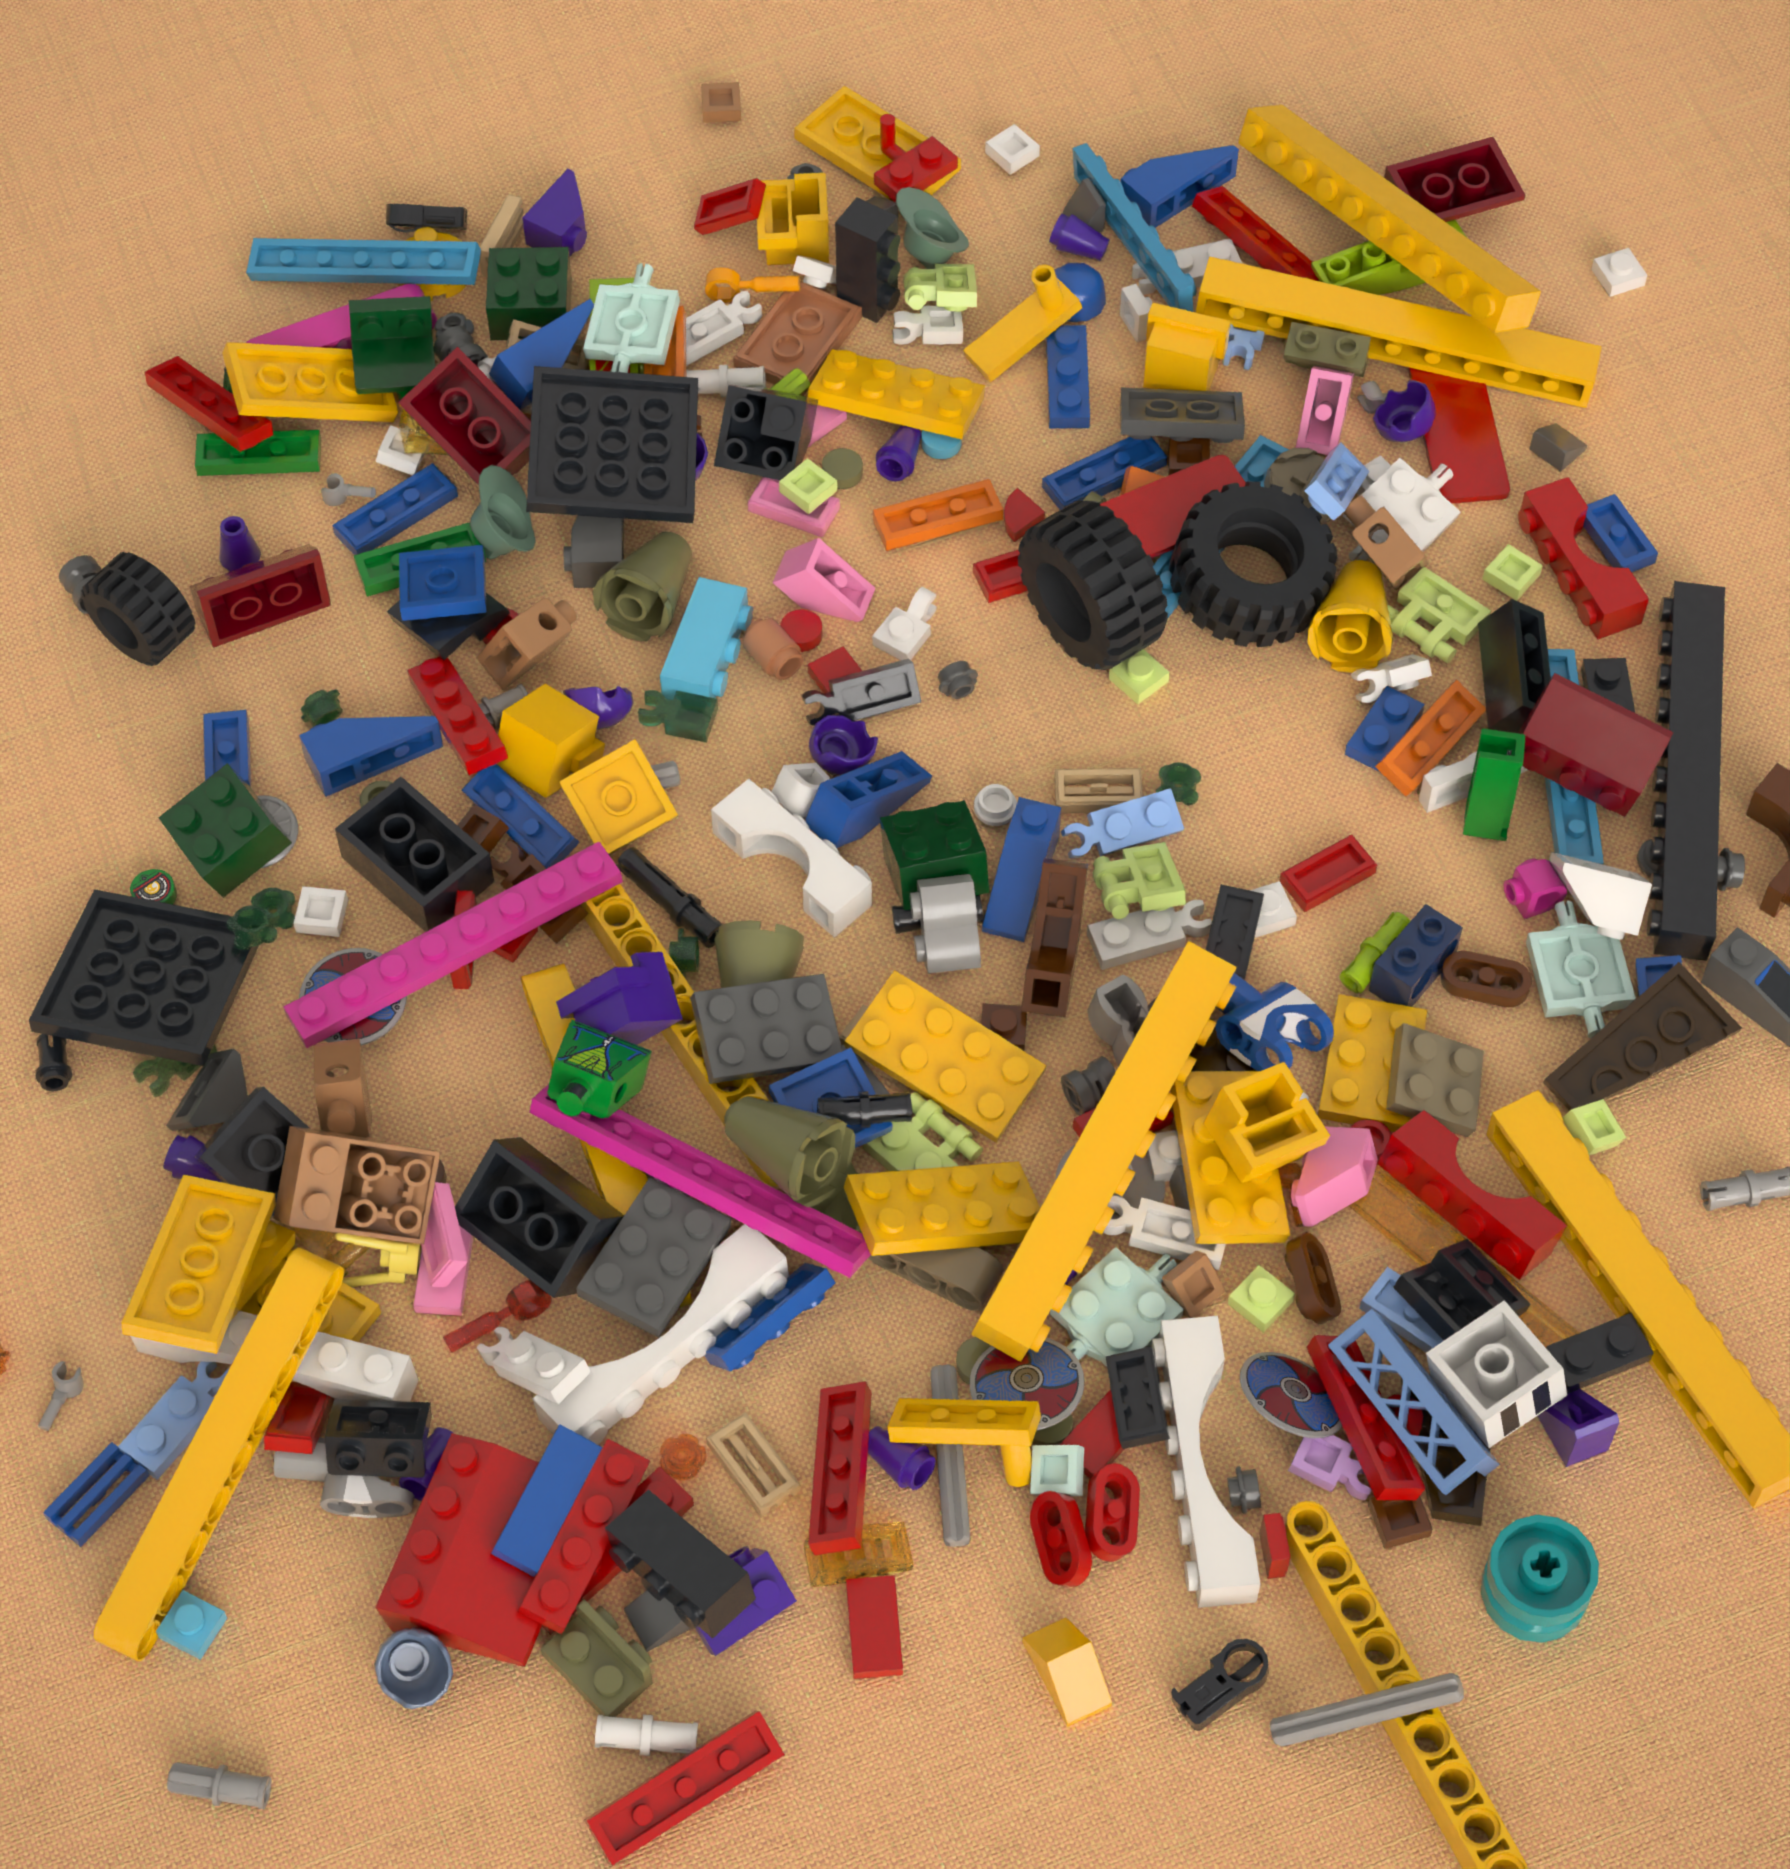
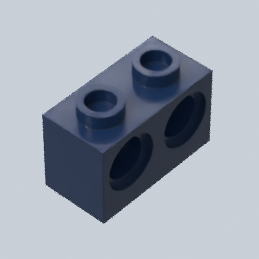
M1425 904L1374 963L1369 991L1387 1003L1413 1007L1441 974L1445 959L1450 954L1457 952L1463 927Z

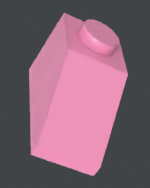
M1315 365L1312 367L1296 448H1310L1317 451V453L1328 455L1339 444L1354 373Z
M820 538L787 550L773 580V584L801 608L854 622L863 620L875 591L873 585Z

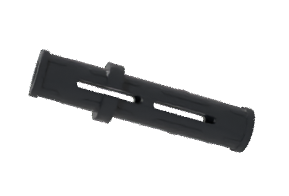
M631 847L624 851L618 858L619 863L616 864L620 872L631 879L643 892L670 914V920L676 926H683L689 930L705 947L711 948L715 946L716 931H719V926L723 923L719 922L701 906V900L692 893L687 894L673 880L639 852L637 848Z

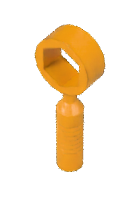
M714 268L706 275L705 293L711 300L717 301L721 299L724 303L732 302L735 295L740 293V289H752L755 292H800V276H756L750 281H741L740 275L732 269ZM716 283H728L731 287H718Z

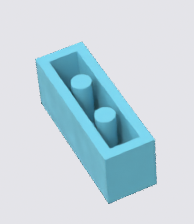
M698 577L660 674L662 700L711 712L716 696L722 697L724 695L728 681V672L726 670L729 663H736L741 646L739 636L742 630L746 631L753 617V606L748 605L747 588Z

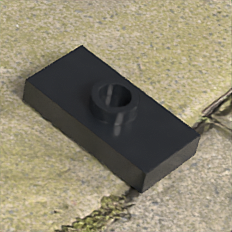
M1221 884L1206 951L1237 967L1234 973L1245 980L1264 894Z
M1152 1346L1105 1356L1119 1441L1122 1448L1126 1449L1170 1439L1156 1357Z

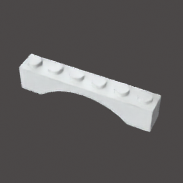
M744 1224L713 1250L710 1269L699 1295L687 1313L666 1334L644 1349L624 1358L589 1366L591 1373L559 1405L536 1395L532 1399L538 1419L552 1434L561 1424L598 1445L613 1425L622 1418L633 1416L642 1407L644 1400L659 1387L665 1388L678 1377L680 1370L695 1357L701 1358L705 1356L706 1351L715 1345L716 1336L728 1326L732 1329L737 1328L744 1320L749 1318L752 1312L751 1307L763 1297L772 1299L776 1293L784 1289L789 1277L786 1256L760 1231Z
M239 1311L229 1323L217 1354L134 1336L130 1337L138 1352L179 1363L196 1361L232 1364L257 1315ZM318 1331L292 1379L338 1400L410 1402L418 1383V1377L409 1355Z
M1218 1316L1162 1320L1159 1338L1152 1339V1348L1155 1353L1157 1367L1163 1368L1164 1382H1160L1164 1408L1165 1411L1169 1410L1171 1426H1168L1170 1439L1165 1440L1167 1455L1176 1456L1178 1469L1171 1471L1172 1493L1174 1500L1182 1499L1184 1515L1178 1516L1179 1540L1181 1545H1189L1191 1561L1184 1563L1187 1591H1196L1198 1608L1257 1602L1261 1584L1254 1539L1235 1522L1219 1501L1207 1477L1200 1451V1419L1210 1395L1221 1380L1225 1361Z

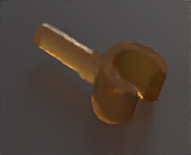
M1291 1162L1278 1169L1282 1188L1290 1189V1201L1295 1226L1301 1227L1303 1223L1298 1207H1294L1292 1204L1291 1190L1294 1180L1300 1179L1302 1172L1301 1167L1297 1163Z

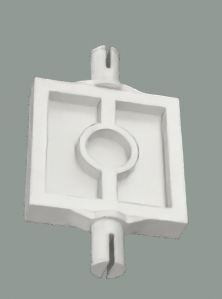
M1399 458L1362 494L1375 511L1384 506L1422 552L1461 513L1439 490L1453 477V472L1450 468L1444 473L1447 468L1445 464H1440L1428 478H1425ZM1343 514V517L1353 525L1348 517ZM1383 529L1377 530L1372 535V539L1376 544L1383 543L1388 538V534ZM1358 545L1349 553L1351 561H1354L1357 557V560L1366 561L1369 557Z

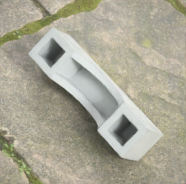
M748 779L711 809L713 834L742 859L757 854H778L790 858L802 867L808 876L803 886L804 912L833 937H836L872 906V882L868 874L857 865L852 866L843 859L838 849L829 840H821L810 831L808 824L801 816L796 813L791 815L784 809L769 789H761Z

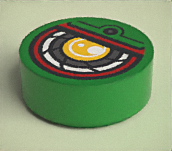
M159 869L141 872L133 879L130 886L131 896L173 905L177 897L172 877L167 872Z

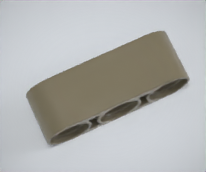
M978 1247L878 1256L870 1255L869 1257L878 1266L972 1311L981 1310L1004 1271L1003 1265L999 1260Z

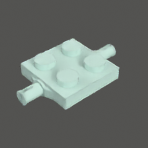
M643 263L637 265L633 283L620 286L600 284L583 347L585 358L613 361L611 372L628 373L631 363L665 365L680 303L678 290L658 289L651 286L650 281L654 269L649 264H645V267H643Z
M1567 900L1565 905L1564 901H1561L1555 905L1560 926L1550 931L1528 933L1526 945L1545 1018L1566 1015L1584 1016L1588 1037L1591 1039L1605 1027L1602 1016L1603 1012L1625 1009L1636 998L1620 939L1598 934V926L1578 923L1573 902Z
M1115 1247L1072 1287L1073 1289L1059 1313L1052 1309L1050 1310V1315L1067 1330L1072 1342L1066 1348L1076 1356L1078 1361L1086 1354L1091 1358L1101 1361L1107 1367L1105 1356L1150 1347L1152 1339L1159 1338L1162 1320H1174L1182 1317L1184 1308L1171 1298L1161 1285L1163 1282L1162 1277L1177 1266L1174 1259L1170 1261L1171 1256L1163 1254L1146 1271L1136 1266Z

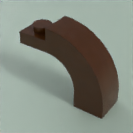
M1779 763L1772 768L1754 790L1746 812L1748 817L1774 832L1781 839L1788 853L1789 860L1769 883L1759 908L1773 918L1776 917L1785 904L1790 907V770Z
M1048 858L1043 860L1034 934L1025 973L1021 1011L1066 1017L1077 958L1088 864Z

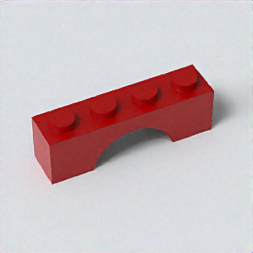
M1566 477L1524 492L1521 509L1518 512V521L1522 531L1525 534H1530L1537 545L1538 553L1543 563L1549 564L1557 576L1561 591L1565 595H1569L1577 607L1581 622L1585 626L1590 627L1598 640L1642 624L1649 598L1629 568H1614L1599 564L1591 560L1580 550L1575 538L1582 533L1588 506L1570 478Z
M1423 1110L1392 1133L1377 1164L1520 1281L1552 1254L1567 1225L1532 1196L1514 1199L1504 1198L1488 1193L1476 1186L1463 1173L1457 1162L1456 1147L1459 1138Z

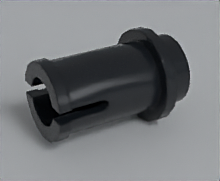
M41 1034L37 1038L39 1067L35 1072V1078L44 1090L52 1092L63 1090L72 1078V1069L67 1065V1040L52 1036L53 1047H50L48 1035Z

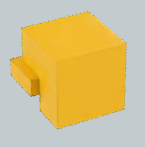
M826 173L794 174V179L761 180L766 184L757 219L758 250H766L767 265L795 264L797 256L811 257L829 263Z
M1152 302L1147 322L1146 341L1148 343L1146 347L1143 387L1148 389L1209 391L1219 361L1224 359L1228 348L1231 321Z
M545 683L503 710L498 736L505 746L508 759L497 764L508 775L547 798L562 788L559 781L568 777L570 771L575 773L603 757L605 743L595 738L599 716Z
M1285 1062L1223 1086L1204 1121V1125L1241 1184L1303 1158L1306 1152L1325 1145L1330 1137L1329 1132L1307 1098L1299 1100L1303 1090Z

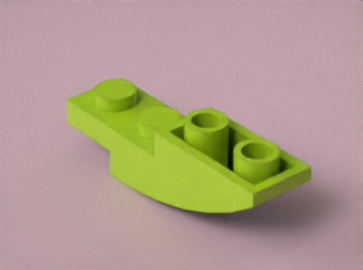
M1456 220L1446 222L1466 236ZM1366 241L1311 262V268L1320 282L1376 295L1397 292L1426 283L1371 241Z

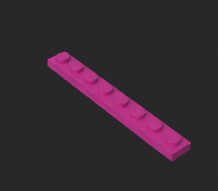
M597 842L283 1006L286 1016L305 1047L309 1048L461 968V966H465L622 883L621 872L602 844Z
M549 1084L532 1098L529 1113L541 1118L554 1127L572 1134L589 1145L626 1162L629 1166L638 1168L665 1182L668 1186L702 1201L709 1207L735 1218L748 1227L766 1234L785 1244L790 1249L799 1251L826 1265L833 1271L850 1278L871 1255L862 1233L811 1207L795 1202L788 1195L620 1109L609 1118H599L584 1111L577 1116H568L558 1108L557 1101L548 1096Z

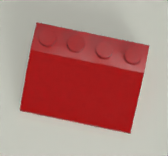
M451 1433L375 1607L392 1632L413 1627L425 1629L439 1637L447 1647L522 1667L526 1666L542 1624L517 1611L536 1575L533 1577L492 1555L491 1552L539 1462L495 1443Z

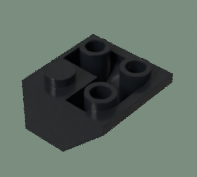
M728 385L714 466L775 480L783 479L803 461L812 437L818 399L776 390Z

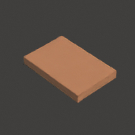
M800 281V292H783L733 357L734 367L751 368L764 366L766 381L774 385L790 371L798 368L805 373L811 385L830 351L840 348L862 318V307ZM808 389L805 392H803L801 396H804Z

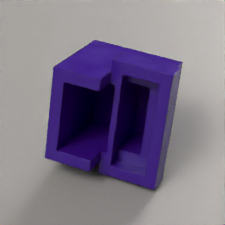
M662 952L635 953L630 956L633 966L614 967L601 976L592 978L589 983L556 1001L561 1019L575 1018V1021L635 1045L642 1043L681 1021L683 1018Z

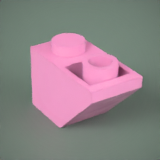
M1325 1126L1330 1134L1326 1144L1304 1154L1300 1179L1294 1180L1291 1190L1292 1204L1294 1207H1298L1303 1226L1313 1227L1368 1194L1378 1161L1370 1129Z

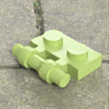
M935 264V269L912 267L904 275L905 301L914 310L921 309L927 301H936L937 307H944V309L954 312L964 311L968 307H977L974 264Z
M1423 567L1399 590L1397 602L1405 607L1401 612L1388 604L1392 632L1401 638L1407 636L1421 646L1420 651L1431 658L1437 656L1446 663H1449L1457 652L1446 641L1451 637L1464 646L1478 632V623L1491 614V610L1426 567ZM1421 617L1435 628L1429 632L1415 621Z
M1165 842L1122 849L1123 859L1110 861L1108 857L1101 856L1095 859L1093 863V878L1096 886L1103 890L1101 899L1104 907L1116 919H1123L1129 914V903L1139 902L1142 912L1150 910L1162 911L1170 907L1186 905L1185 888Z
M917 1092L911 1094L912 1112L915 1114L911 1122H892L893 1128L891 1132L863 1145V1149L888 1171L959 1166L953 1161L958 1154L961 1153L969 1161L973 1162L983 1151V1148L972 1139L973 1134L962 1124L956 1126L942 1114L943 1108L932 1099L925 1100ZM930 1128L945 1140L939 1147L935 1146L923 1135Z

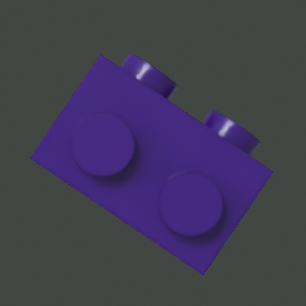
M745 1546L728 1555L748 1572L756 1600L714 1638H711L700 1627L697 1626L695 1628L711 1655H718L797 1601L768 1551L758 1548L750 1550L748 1546Z

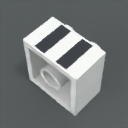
M1505 1300L1426 1352L1431 1378L1488 1448L1567 1396L1563 1367Z

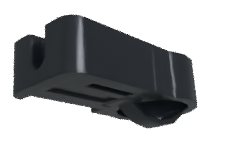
M386 204V225L403 233L415 232L423 227L467 230L468 210L464 207ZM394 226H400V227H415V228H414V229H409V230H402V229L395 228Z
M1236 1639L1228 1643L1219 1654L1210 1660L1211 1669L1207 1670L1179 1693L1175 1688L1172 1689L1173 1704L1194 1730L1200 1731L1248 1694L1259 1690L1264 1685L1269 1674L1268 1656L1263 1647L1257 1642L1249 1639ZM1238 1651H1249L1255 1654L1249 1662L1233 1674L1228 1675L1224 1666L1226 1660L1232 1654ZM1263 1664L1260 1673L1255 1679L1249 1682H1240Z

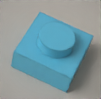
M182 1590L157 1628L156 1633L159 1639L201 1660L227 1620L225 1611Z

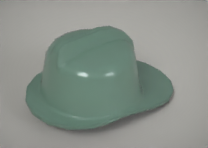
M910 187L903 188L897 193L896 205L907 222L903 237L904 247L927 269H935V264H945L954 252H963L969 247L968 238L957 227L948 211L937 199L920 189Z
M491 465L483 469L479 476L481 502L471 517L470 526L474 536L483 545L486 558L490 560L514 550L524 552L532 550L536 540L532 529L530 512H526L527 498L519 482L510 472L501 467Z

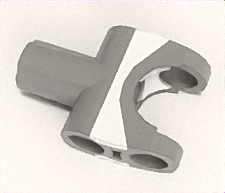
M319 1437L313 1454L275 1451V1477L324 1482L320 1506L330 1513L361 1518H386L407 1515L412 1511L413 1493L401 1487L391 1486V1482L381 1480L378 1476L329 1474L327 1471L325 1438Z

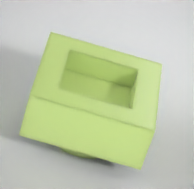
M808 458L779 481V492L808 514L837 491V480Z
M1508 544L1486 567L1482 580L1517 601L1541 575L1543 565Z
M1143 649L1111 668L1109 680L1136 704H1140L1169 682L1170 672Z
M1604 1099L1574 1108L1562 1117L1573 1138L1577 1137L1584 1143L1589 1156L1614 1148L1627 1138Z
M1258 1265L1229 1295L1228 1305L1264 1333L1294 1302L1295 1293Z

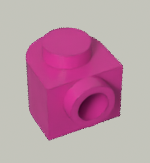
M1532 858L1524 861L1518 867H1515L1513 877L1504 881V893L1510 904L1516 905L1524 920L1552 910L1567 895V888L1550 861L1546 859L1538 860Z

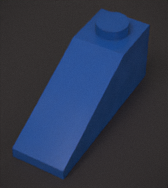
M1234 145L1150 159L1139 167L1128 170L1121 177L1120 182L1130 202H1136L1139 206L1142 218L1148 226L1153 225L1156 228L1191 206L1197 193L1220 187L1236 177L1239 149Z
M591 299L496 356L489 375L519 410L532 403L534 366L563 368L594 308V303Z
M435 716L338 718L326 724L316 725L309 731L299 735L304 758L325 797L443 747L439 722Z
M903 751L820 783L805 821L821 840L827 839L836 848H839L865 836L880 823V817L892 814L929 784L932 775Z
M1019 797L1007 831L982 925V932L1025 942L1038 903L1044 858L1052 859L1060 836L1061 807Z

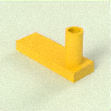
M1042 264L1034 268L1031 273V279L1036 291L963 350L970 363L990 383L1082 309L1080 300L1057 278L1053 267L1050 265Z
M899 1398L887 1428L890 1442L1000 1445L1006 1482L1014 1487H1022L1031 1483L1032 1457L1030 1446L1040 1422L1041 1413L1039 1401Z

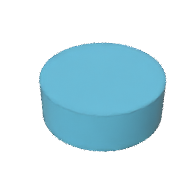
M924 430L921 433L922 449L932 458L948 459L955 456L961 449V439Z

